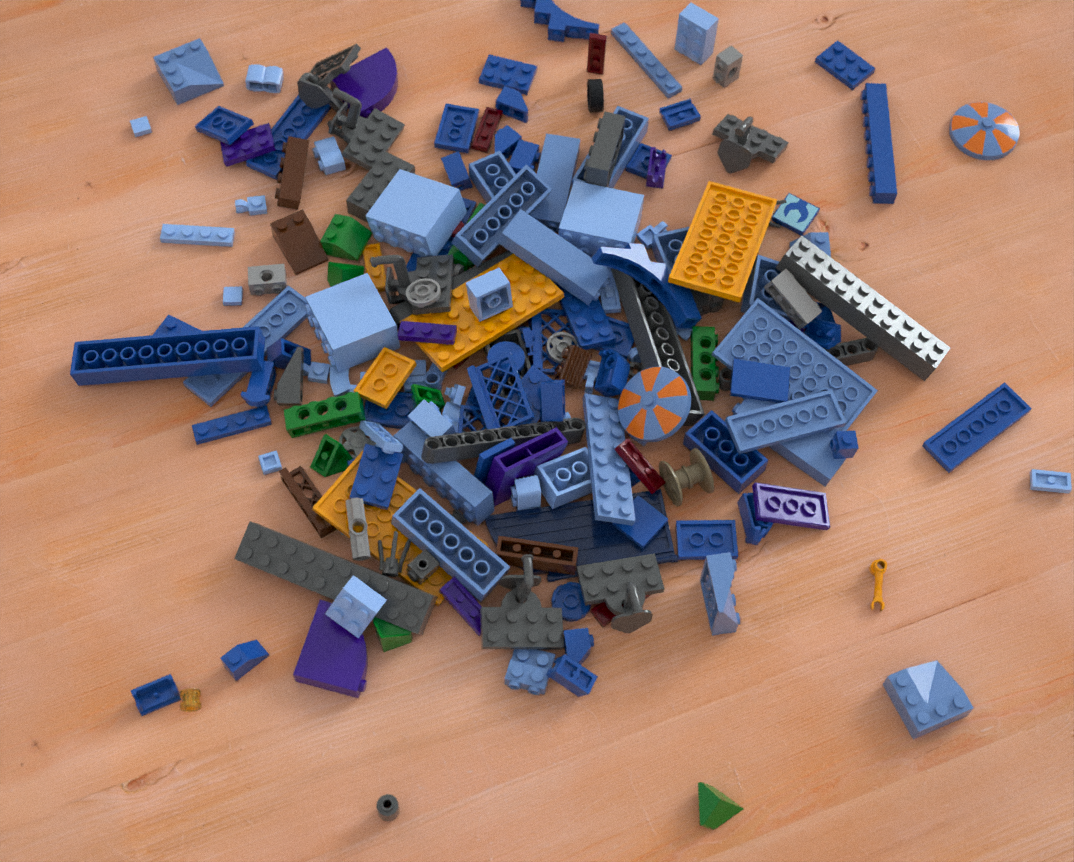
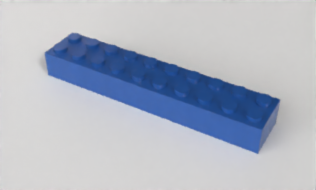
M254 326L80 341L74 343L70 375L78 386L263 371L265 337L260 327Z

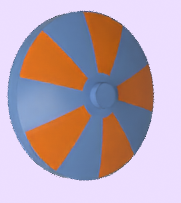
M974 102L962 106L953 115L949 126L950 137L955 146L966 155L980 160H996L1007 156L1013 151L1019 139V127L1014 117L1002 107L986 102Z
M650 367L640 371L628 381L621 392L618 402V416L621 425L630 435L640 441L658 442L667 439L682 427L688 417L691 408L689 386L677 372L666 367Z

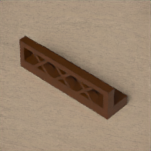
M299 466L291 472L286 467L280 470L282 482L319 536L323 538L337 530L334 526L326 528L323 518L312 510L313 504L317 503L322 496L303 468ZM300 473L303 477L302 484L296 483L293 477ZM303 490H312V498H307Z

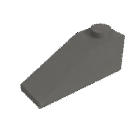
M297 347L277 384V389H274V401H277L279 406L302 405L304 349L302 347Z

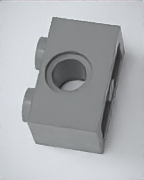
M732 45L719 53L715 61L713 79L724 88L739 78L743 55Z
M274 264L248 267L250 294H280L287 287L285 265Z

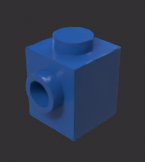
M836 431L830 440V448L834 459L853 458L859 449L855 431Z

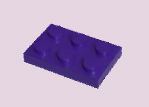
M269 123L247 130L231 145L220 141L223 161L226 167L276 150Z

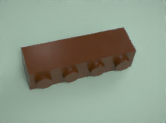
M288 136L287 143L283 142L282 153H285L284 158L281 157L279 168L283 169L282 173L278 174L277 183H280V188H276L275 199H278L277 206L296 210L299 208L309 140Z
M498 536L495 554L510 566L524 567L521 558L526 554H530L533 556V569L575 575L578 547Z

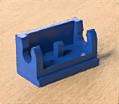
M459 151L441 158L452 187H456L460 191L473 188Z
M815 317L802 328H805L803 333L822 348L829 350L841 342V325Z
M565 379L541 382L542 421H564L566 417Z
M565 654L553 661L555 666L547 671L546 675L578 697L590 693L598 676Z
M171 674L130 690L141 716L182 700Z

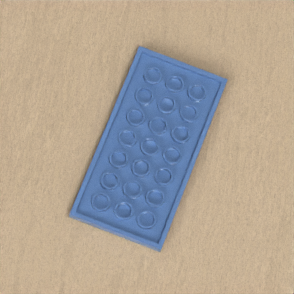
M759 298L755 300L712 353V356L730 370H732L734 359L790 367L788 401L832 390L847 423L843 427L823 432L830 438H833L836 431H847L878 391Z

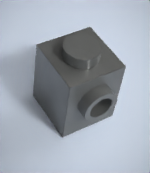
M425 549L408 564L407 575L413 582L417 581L421 585L438 570L440 563Z

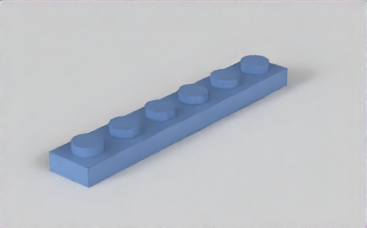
M625 22L611 29L613 37L668 99L682 92V86Z

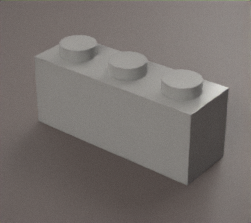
M787 269L764 287L799 330L822 312L819 305L812 300L805 288L801 287L794 275Z

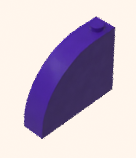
M387 47L350 66L351 68L347 73L339 74L330 82L332 90L338 88L361 102L362 108L359 116L366 119L375 108L383 111L391 103L397 91L396 62Z
M557 427L493 458L485 486L492 491L494 507L511 499V487L514 486L515 479L534 476L538 465L562 455L568 441Z
M320 600L293 673L295 682L359 698L360 693L365 691L367 685L365 678L368 668V654L364 636L361 634L357 638L327 616L325 613L332 603Z

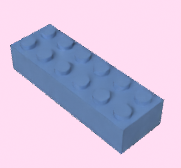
M617 106L613 113L625 116L624 136L608 188H614L648 130L649 118ZM589 153L574 175L572 186L574 180L586 183V181H583L586 171L584 166L586 159L590 158Z
M526 164L455 235L451 243L472 263L479 267L499 247L500 244L497 242L502 232L519 210L522 209L530 215L548 197L553 189Z
M410 421L393 435L403 445L401 451L404 454L402 463L406 462L414 474H419L423 477V481L429 487L433 486L441 498L449 500L450 505L454 509H459L468 522H473L478 526L494 512L492 491L456 460L429 464L422 460L421 454L424 441L429 437Z
M421 488L392 515L391 524L422 551L426 549L440 563L439 566L452 578L455 576L478 601L482 602L499 584L501 577L508 574L510 569L508 564Z

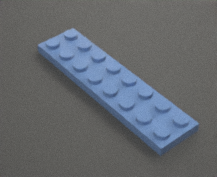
M289 285L244 326L260 327L265 337L264 357L267 355V347L280 338L285 339L308 317L304 307L307 304L306 298ZM248 372L192 376L184 380L183 384L212 407Z
M585 393L582 400L595 520L633 526L636 520L629 466L614 450L625 440L624 428L618 416V399Z

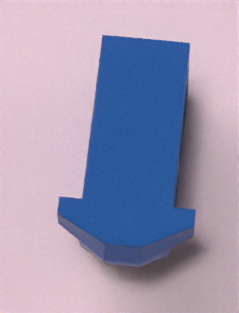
M614 349L599 351V355L602 358L594 389L605 397L619 395L627 383L630 364Z
M264 361L263 371H252L247 391L241 392V397L248 405L261 407L270 402L277 375L274 362Z
M743 493L737 504L746 534L745 542L758 545L761 539L767 535L773 523L757 521L753 493Z

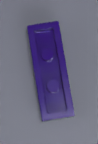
M401 321L397 337L398 340L454 345L457 325Z
M454 576L439 589V592L476 634L480 636V608L482 606Z

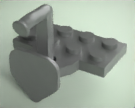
M356 43L317 62L310 72L304 73L297 81L298 94L307 106L317 109L329 104L336 112L339 111L343 103L339 98H333V92L327 85L339 74H345L350 70V64L358 58L357 54L361 50L359 45ZM332 120L328 121V127H330Z
M335 88L333 90V98H339L345 101V103L332 119L328 133L336 135L348 143L342 153L343 157L370 171L385 151L388 152L403 131L405 124L376 108L367 119L359 116L362 108L361 102L355 97ZM350 104L348 116L346 117L348 105Z
M727 114L714 128L712 135L723 139L717 153L728 173L748 168L751 160L758 156L774 164L786 150L789 142L768 133L766 130L753 126V117L751 116L742 121L734 115Z
M453 254L417 258L416 270L411 272L407 271L405 260L400 255L370 258L371 265L374 268L382 264L393 263L397 279L394 278L391 267L387 268L385 289L389 304H399L408 301L406 297L408 286L416 280L428 278L439 283L441 288L440 298L438 301L424 306V308H418L413 305V314L451 312L454 271Z
M655 553L576 566L585 606L605 602L607 608L617 615L612 619V629L631 633L651 622L652 612L650 610H642L645 603V595L663 593L665 589Z
M526 554L521 558L524 566V575H506L499 580L500 586L511 590L503 598L501 607L480 608L482 649L562 650L564 648L562 608L541 607L539 598L531 591L532 587L540 584L541 577L533 575V556Z

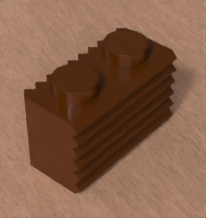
M575 345L565 347L561 354L563 360L554 372V375H556L555 380L565 379L566 386L573 389L580 388L592 353Z

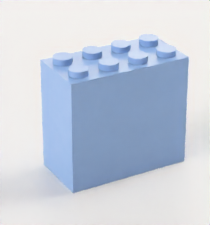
M399 169L366 214V219L373 237L377 241H383L393 247H399L407 252L419 254L421 257L438 255L454 229L466 215L467 210L458 188Z
M574 180L559 226V236L591 258L600 247L625 248L628 243H635L642 218L644 195Z
M368 273L305 297L307 304L304 307L308 314V322L311 327L315 328L314 333L317 340L321 339L322 349L324 353H328L329 363L331 367L335 366L338 373L376 358L384 347L392 351L400 348L397 337V325Z

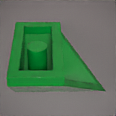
M328 262L327 281L332 287L364 274L365 266Z
M417 384L411 385L412 400L415 408L424 399L428 403L432 401L439 408V411L445 407L440 390Z
M324 434L310 468L327 477L345 471L348 468L347 461L353 458L341 443Z
M377 617L373 618L374 629L383 652L411 643L413 639L411 631Z
M698 782L700 826L711 830L716 829L744 809L715 787Z

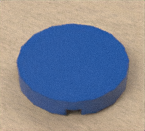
M505 341L492 346L488 352L487 361L489 362L511 352L518 373H520L524 368L525 355L519 345ZM509 359L502 362L501 369H508L510 365ZM498 371L496 375L503 377L505 373Z
M567 582V584H561L552 594V608H562V620L569 622L579 621L590 611L591 605L585 606L579 583Z

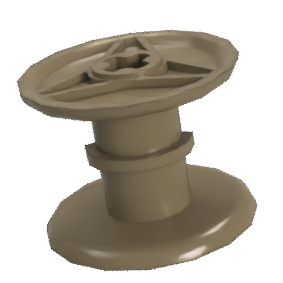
M696 448L690 452L691 465L687 467L683 465L680 470L675 472L667 462H659L660 476L666 482L663 486L670 500L677 507L682 504V489L688 487L691 489L694 484L699 483L705 492L709 494L714 492V480L709 465L703 454Z

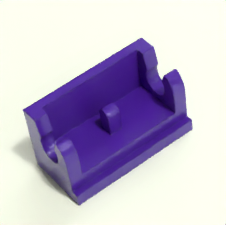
M651 147L646 187L662 189L664 187L667 162L664 149L662 154H657L656 147Z

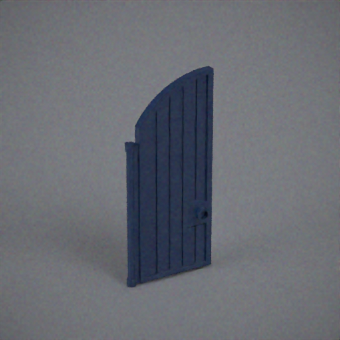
M661 489L656 490L653 494L650 491L632 493L633 500L639 495L667 517ZM593 500L567 503L554 509L547 506L495 514L485 519L488 532L495 546H497L498 536L578 547L577 566L654 553L657 564L678 562V556L674 553L668 523L642 549L615 528L612 522L595 520ZM533 569V575L549 573L547 575L548 583L555 582V580L578 577L577 572L575 575Z

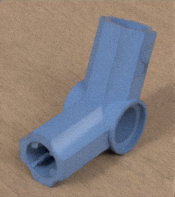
M432 362L429 371L425 374L410 375L404 383L405 393L411 392L412 384L441 391L442 382L448 369L441 372Z

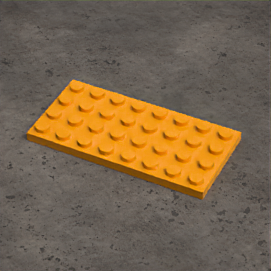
M708 181L669 275L668 282L740 303L778 199Z
M512 254L472 279L500 268L510 282L513 307L479 322L469 307L465 282L452 290L451 312L412 314L402 321L457 325L454 345L415 342L440 371L444 372L563 299L564 292L550 278L515 254Z
M363 451L312 508L315 513L349 539L345 501L349 500ZM397 477L388 510L364 504L365 518L368 525L367 534L370 555L380 561L378 540L382 541L384 561H386V558L391 556L394 532H398L395 553L398 563L408 540L404 534L391 524L392 515L417 490L399 477ZM354 526L353 530L356 533H360L363 531V528L361 526ZM477 537L482 543L488 546L487 543H485L483 540ZM411 542L402 565V572L398 573V576L411 586L438 596L435 604L439 607L445 600L439 589L449 582L452 577L439 566L438 570L421 585L417 581L413 582L407 575V566L423 551Z

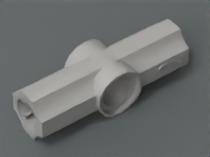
M351 498L346 500L345 503L353 560L362 561L370 558L367 534L368 525L365 518L363 498ZM361 526L363 528V531L360 533L354 532L353 527Z

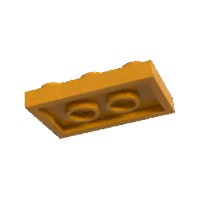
M384 347L353 391L354 393L358 392L361 398L387 409L416 367V361Z

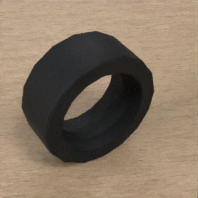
M588 79L589 112H603L604 91L602 79Z

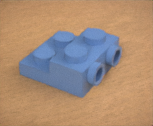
M514 649L506 672L505 685L514 690H519L520 688L528 690L533 695H545L549 681L546 673L553 666L555 654L538 649Z

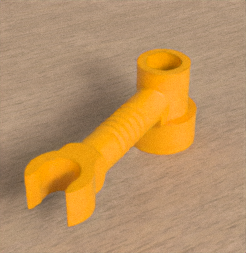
M883 559L874 560L869 567L870 573L875 576L874 597L870 604V609H874V603H879L881 606L880 611H882L885 607L882 601L883 574L887 570V562Z

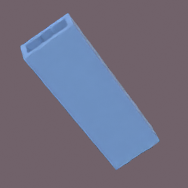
M546 133L537 175L553 190L530 216L553 232L559 233V226L571 192L572 179L575 174L580 151V139Z
M522 209L519 210L505 228L497 242L587 305L592 300L596 301L602 293L599 291L600 288L605 289L610 282L608 277L611 271L603 265L593 264L590 256Z
M742 398L744 401L741 404L738 402L732 409V412L734 413L733 415L778 403ZM823 432L768 446L824 487H826L847 459L833 458V452L830 448V440L832 438Z

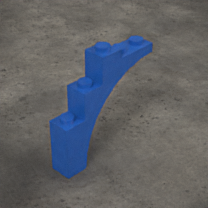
M521 0V7L535 8L534 23L549 25L548 40L564 42L565 37L589 40L590 33L599 34V24L586 22L571 16L560 9L552 0Z
M628 243L625 248L600 247L593 255V264L617 269L633 277L648 288L665 306L677 328L692 329V326H695L702 319L690 288L669 283L670 274L666 263L650 262L644 244Z

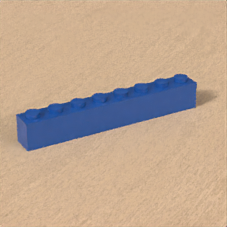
M866 83L864 90H861L860 99L863 100L862 114L865 116L863 118V127H866L864 140L867 141L865 153L868 154L867 168L870 170L868 182H871L869 196H872L873 203L894 204L897 196L887 87L886 84Z

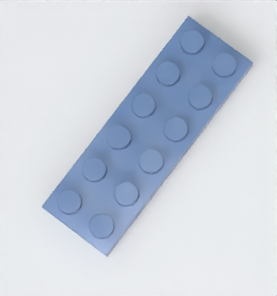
M832 390L728 416L725 419L738 454L843 427L847 423Z

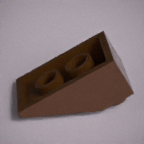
M303 209L270 223L272 235L295 275L328 261V257Z

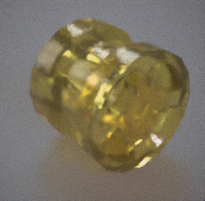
M184 689L180 691V698L182 699L180 710L185 712L200 710L201 702L199 698L201 691L199 689Z

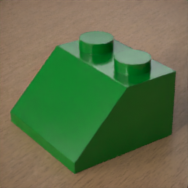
M335 214L320 243L326 255L358 261L373 233L352 217Z

